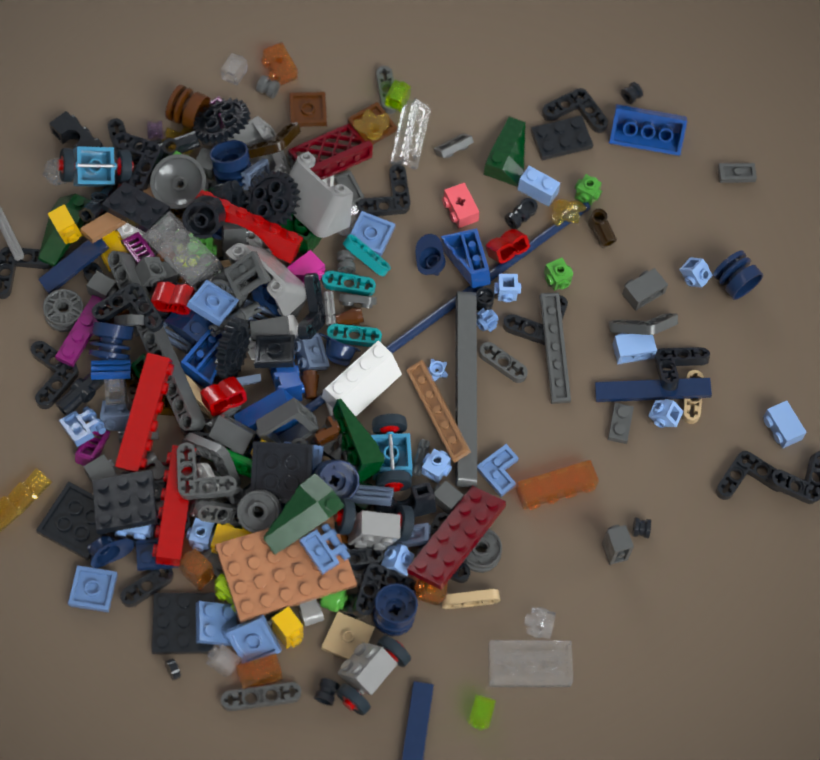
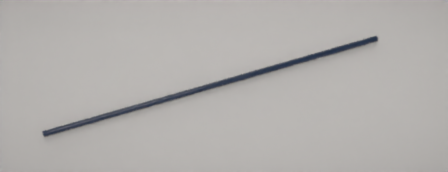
M588 202L582 203L531 240L527 251L515 255L508 262L500 263L490 270V281L494 280L499 274L505 272L591 209ZM468 286L463 291L477 292L480 288H483L484 286L476 288ZM456 296L387 345L386 348L393 354L455 308ZM320 394L305 405V407L313 412L326 402L321 397L322 394ZM287 430L280 431L275 434L278 436ZM253 444L250 446L248 452L242 456H245L247 458L252 457L251 450L253 448ZM157 513L158 524H156L155 527L161 523V519H158V513Z

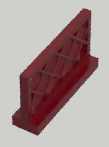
M348 123L289 149L288 154L294 161L299 156L296 155L298 152L305 153L309 151L311 154L318 155V158H315V165L310 169L323 180L372 158L373 144L369 140L365 141ZM348 131L351 136L341 135V133ZM330 138L336 139V143L326 142V140ZM339 140L349 141L348 145L338 144ZM352 142L360 143L357 146H351ZM318 145L321 148L320 150L312 149L311 146ZM324 147L334 148L333 152L324 151L323 149ZM336 149L346 150L341 153H336ZM321 155L328 156L330 158L323 160L321 159Z

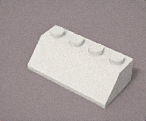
M377 341L324 389L321 397L332 408H334L337 399H342L356 417L402 374L392 353L380 341Z

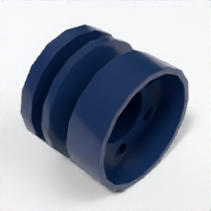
M228 140L215 145L209 155L214 168L213 172L216 183L220 184L236 180L240 186L245 185V183H242V179L245 177H242L241 173L252 166L247 145L237 140Z
M743 250L737 251L726 258L713 273L714 278L719 280L721 286L727 284L725 290L733 300L748 294L759 284L764 276L756 265L749 266L751 259L746 257V253Z
M93 322L92 334L100 337V341L90 342V345H97L99 348L98 350L89 349V354L99 359L129 360L130 355L121 353L122 349L131 350V347L123 345V340H132L134 327Z
M325 460L317 464L312 471V475L316 473L334 490L339 499H351L358 490L359 475L355 467L348 462ZM332 477L335 478V481H333L332 484H330L329 480H331Z
M389 584L378 592L373 609V622L379 631L389 636H401L412 628L418 608L417 597L414 592L402 584Z

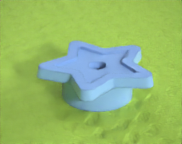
M431 359L428 370L434 381L439 377H448L445 371L447 362Z

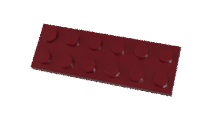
M472 486L408 566L407 573L442 590L504 510L506 501Z

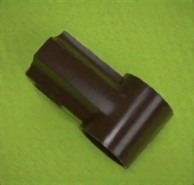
M598 208L593 210L588 224L594 230L601 246L608 247L615 243L617 238L607 220V212Z

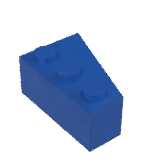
M477 228L441 236L443 252L472 288L491 284L490 271Z
M208 329L180 363L184 373L203 388L213 385L218 371L215 370L217 366L215 364L217 359L215 354L218 352L216 347L219 346L218 340L222 338V335L220 333L215 337L212 336L210 331L213 329Z
M294 363V367L269 368L275 390L277 391L283 387L298 401H302V393H305V389L299 377L298 365Z
M282 387L236 413L234 418L256 431L258 429L256 420L294 397ZM294 418L273 432L277 433L290 429L300 422Z

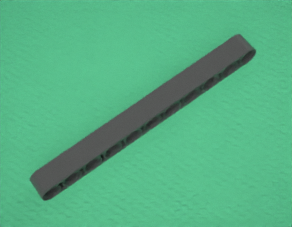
M112 251L108 256V264L119 289L131 283L141 285L135 270L136 263L132 255L126 252ZM142 287L143 290L145 291V293L147 294V296L149 297L150 301H151V297H150V295H149V293H148L147 288H146V287ZM135 289L132 290V293L135 295L136 299H140V296L138 295L137 291ZM141 304L139 310L142 312L147 311L149 304ZM133 306L128 308L130 314L138 315ZM152 315L148 316L151 324L156 325L157 323ZM145 324L136 326L148 353L168 357L173 361L174 371L167 380L169 388L166 396L180 428L186 431H201L205 426L204 416L164 326L157 332L149 331Z
M464 291L456 292L455 422L471 453L455 462L456 487L477 486L476 292Z

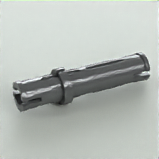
M254 301L244 308H238L237 312L229 315L220 327L215 324L209 325L208 329H213L210 331L211 335L215 337L224 332L225 325L228 326V321H231L232 318L237 317L248 321L250 317L262 311L261 308L257 309L260 307V304Z

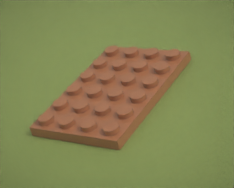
M333 516L276 555L272 553L263 540L264 535L269 529L215 544L239 622L357 586L348 559L344 561L340 555L336 556L340 562L339 565L321 575L299 543L300 539L316 529L320 535L325 534L321 527L327 523L331 529H335ZM337 534L336 536L338 537V539L340 540V542L343 544L342 539H341V537H340V534ZM330 540L326 541L331 550L335 549Z

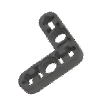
M666 313L648 321L611 320L609 321V329L613 333L653 335L677 325L678 314Z
M188 433L182 439V443H190L196 448L197 455L212 460L217 472L221 476H231L236 480L237 487L241 485L240 477L230 453L224 446L193 433Z
M186 442L179 445L177 448L178 491L183 499L228 497L236 493L237 483L231 476L197 478L196 451L194 446ZM186 449H189V461H185L184 453ZM191 467L193 471L190 475H183V468ZM185 481H189V485H190V488H191V489L189 490V493H185V490H186V482H185ZM229 482L231 484L230 489L226 490V483ZM216 483H219L220 491H217ZM205 484L213 485V489L210 492L202 490Z

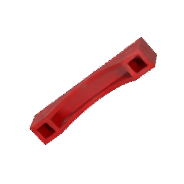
M201 190L199 194L195 197V199L197 197L204 195L212 196L214 198L216 196H214L209 191ZM220 199L226 212L225 222L250 230L263 240L275 257L290 264L297 256L303 237L299 236L296 232L282 228L279 224L265 220L262 216L254 215L245 208L237 207L226 199Z

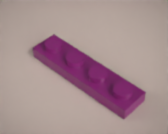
M92 295L57 352L56 360L74 367L93 335V322H98L92 314V309L104 299Z

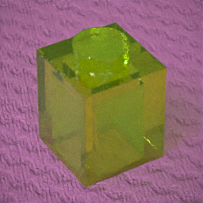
M394 80L386 94L385 106L402 112L410 97L411 86L403 81Z
M476 695L468 724H472L473 728L479 730L488 729L496 700Z

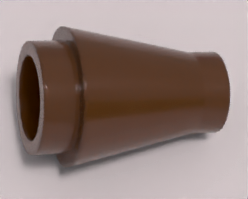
M353 307L339 315H335L337 324L360 325V323L364 322L361 307Z
M316 370L303 371L300 378L304 385L306 399H315L317 397L319 375H317Z

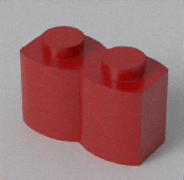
M516 229L506 231L501 237L490 240L485 247L490 258L499 263H505L515 255L527 251L530 243L526 234Z
M168 281L158 282L151 302L157 311L188 315L191 309L187 307V304L195 294V290L188 284L174 285Z
M236 377L226 378L218 384L204 388L200 392L202 402L212 416L222 414L229 408L238 407L247 401L245 389Z

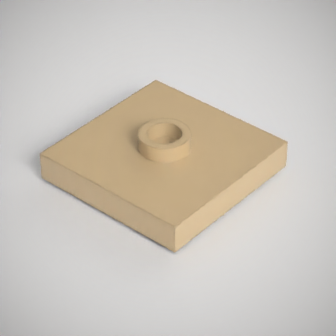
M337 612L321 650L348 660L354 654V650L358 645L363 642L369 643L375 627Z

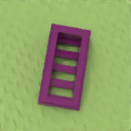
M139 232L122 240L136 265L141 260L139 257L147 254L145 257H156ZM138 239V241L134 242L133 244H129L130 242ZM141 244V246H139V247H137V248H135V249H132L133 247H135V246Z
M106 430L104 434H99L96 431L92 432L93 435L102 438L94 437L80 445L75 453V462L85 466L97 459L108 440L110 431Z

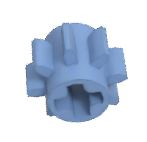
M483 308L477 312V327L481 331L488 330L491 332L497 327L498 316L492 309L485 310Z

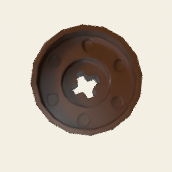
M180 84L174 89L168 100L165 117L176 124L182 122L185 128L194 131L192 127H194L195 117L199 116L198 112H204V107H210V97L200 92L193 93L191 88Z

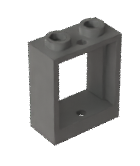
M292 398L256 420L257 435L260 439H264L267 442L284 443V441L292 442L296 438L306 439L320 430L316 416L296 398ZM294 418L300 422L278 436L273 432Z

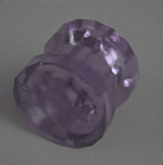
M162 120L157 123L147 121L148 139H153L154 137L163 139Z

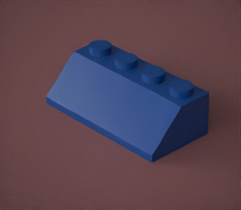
M616 104L609 143L680 156L687 117Z

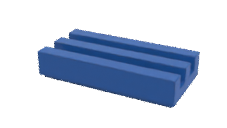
M130 360L91 361V380L131 378Z

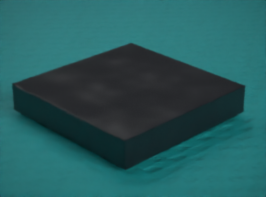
M295 334L256 336L255 368L294 367Z

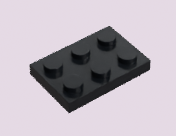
M582 115L531 127V134L542 161L593 149V142Z
M126 182L120 185L102 203L103 210L147 234L170 212V206Z

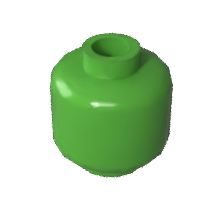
M344 590L321 597L320 606L330 611L338 612L346 606L349 595Z

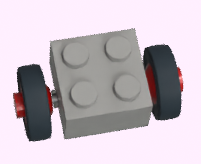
M348 498L340 499L344 507L334 514V527L337 534L348 535V544L355 545V548L374 547V550H385L396 541L405 542L410 539L414 528V511L412 507L399 505L394 514L362 510L356 515L354 501Z
M387 635L380 638L377 646L363 642L355 648L354 654L341 665L338 674L347 684L343 683L337 689L336 694L342 700L345 707L364 716L371 706L363 694L372 695L396 665L405 667L411 660L410 654L399 641Z

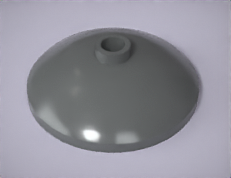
M174 154L162 159L155 166L151 174L150 186L157 200L170 206V209L180 210L187 208L201 190L205 191L206 175L200 163L188 155ZM183 182V187L179 188L178 184Z

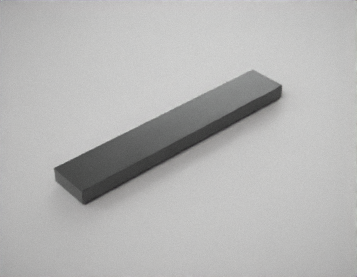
M541 293L540 305L551 404L570 403L571 395L559 293Z

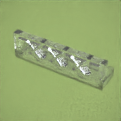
M417 98L403 103L390 161L392 165L404 163L413 170L418 169L431 108ZM419 108L424 111L422 118L419 113ZM416 122H418V125L420 127L419 133L415 126ZM413 137L415 138L417 143L416 148L414 147V144L412 142ZM409 152H411L413 156V162L408 159Z

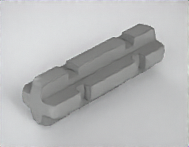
M325 291L323 293L326 326L329 327L332 324H336L334 293L332 291Z

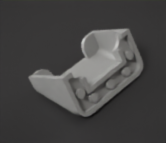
M257 116L248 121L249 124L244 125L245 129L239 130L240 134L235 133L234 138L228 137V140L242 141L246 145L271 140L277 134L267 122ZM283 150L250 159L251 165H253L262 158L268 159L270 171L277 172L279 170L288 175L291 172ZM243 189V191H244L245 194L251 192L250 190L247 191V190H244V189Z
M308 151L297 157L289 174L290 177L295 179L294 182L298 184L297 189L301 191L297 194L301 200L296 201V204L300 205V207L294 209L297 214L293 215L315 236L325 238L350 227L353 192L342 184L329 187L310 169L315 165L316 160Z
M241 243L235 244L225 253L231 265L250 252L257 251L266 272L272 279L268 283L267 291L274 298L278 306L277 311L281 316H289L307 299L304 283L267 249Z

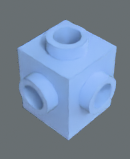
M690 257L679 269L685 278L686 284L691 287L702 288L713 276L703 258Z
M499 274L498 281L494 282V294H497L498 301L512 302L517 300V295L521 294V283H518V274Z
M655 400L649 417L660 428L677 427L683 410L674 400Z
M436 449L431 454L427 453L423 460L422 475L439 484L443 476H448L452 469L450 456L446 452Z
M195 518L192 528L189 527L186 539H188L192 549L200 552L210 549L216 529L215 523Z
M402 544L388 546L381 565L407 576V568L412 563L414 554L408 550L407 546Z

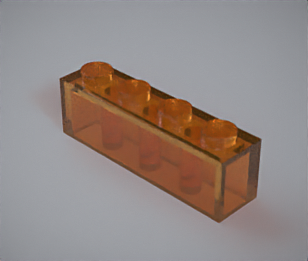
M590 459L519 481L516 485V492L523 510L528 508L534 510L540 507L541 504H553L561 498L566 497L569 499L583 491L589 493L595 490L599 479Z

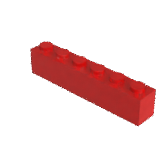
M147 352L115 467L133 473L145 471L148 462V459H145L147 451H151L153 445L151 437L158 428V421L156 419L158 413L161 414L164 402H162L164 394H167L169 388L167 380L174 371L173 361L168 357Z
M172 445V452L167 453L166 464H170L169 470H165L163 482H167V486L162 488L161 500H164V506L159 507L158 519H161V526H156L155 537L159 539L158 544L153 546L152 556L156 557V564L180 567L189 500L183 499L178 491L177 448L179 446ZM186 449V450H185V453H184L185 461H189V460H188L189 449ZM185 467L182 470V474L190 475L193 469ZM185 481V493H189V490L191 489L189 481Z

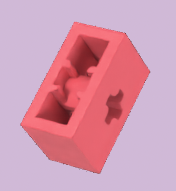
M465 183L444 190L443 205L449 209L451 221L456 223L458 228L478 222L480 212Z

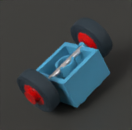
M76 147L73 150L63 148L60 151L57 168L62 182H72L74 180V186L106 187L115 185L114 170H116L119 183H129L133 172V161L129 150H119L116 162H114V147Z
M400 414L379 415L372 420V430L377 435H371V437L378 444L385 460L380 471L374 474L372 479L376 480V486L392 487L394 492L404 491L411 487L413 471L410 433H404L407 430V420L405 416Z

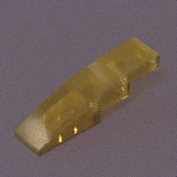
M38 468L23 483L19 482L7 497L3 496L0 499V532L20 516L52 483Z

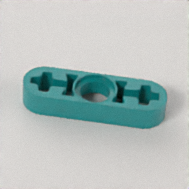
M349 234L343 241V245L347 250L378 275L385 276L391 269L388 262L356 236Z
M326 271L322 276V285L328 290L361 296H371L376 290V283L370 277L336 271ZM329 278H333L331 283H328ZM346 280H352L354 282V285L352 287H346L344 285V282ZM366 284L370 285L368 290L365 289Z
M332 324L327 329V336L347 345L372 347L377 341H382V333L377 328ZM335 330L338 331L337 336H333ZM344 331H346V338H343ZM357 332L360 337L358 339H351L349 334ZM372 335L376 337L374 341L371 340Z

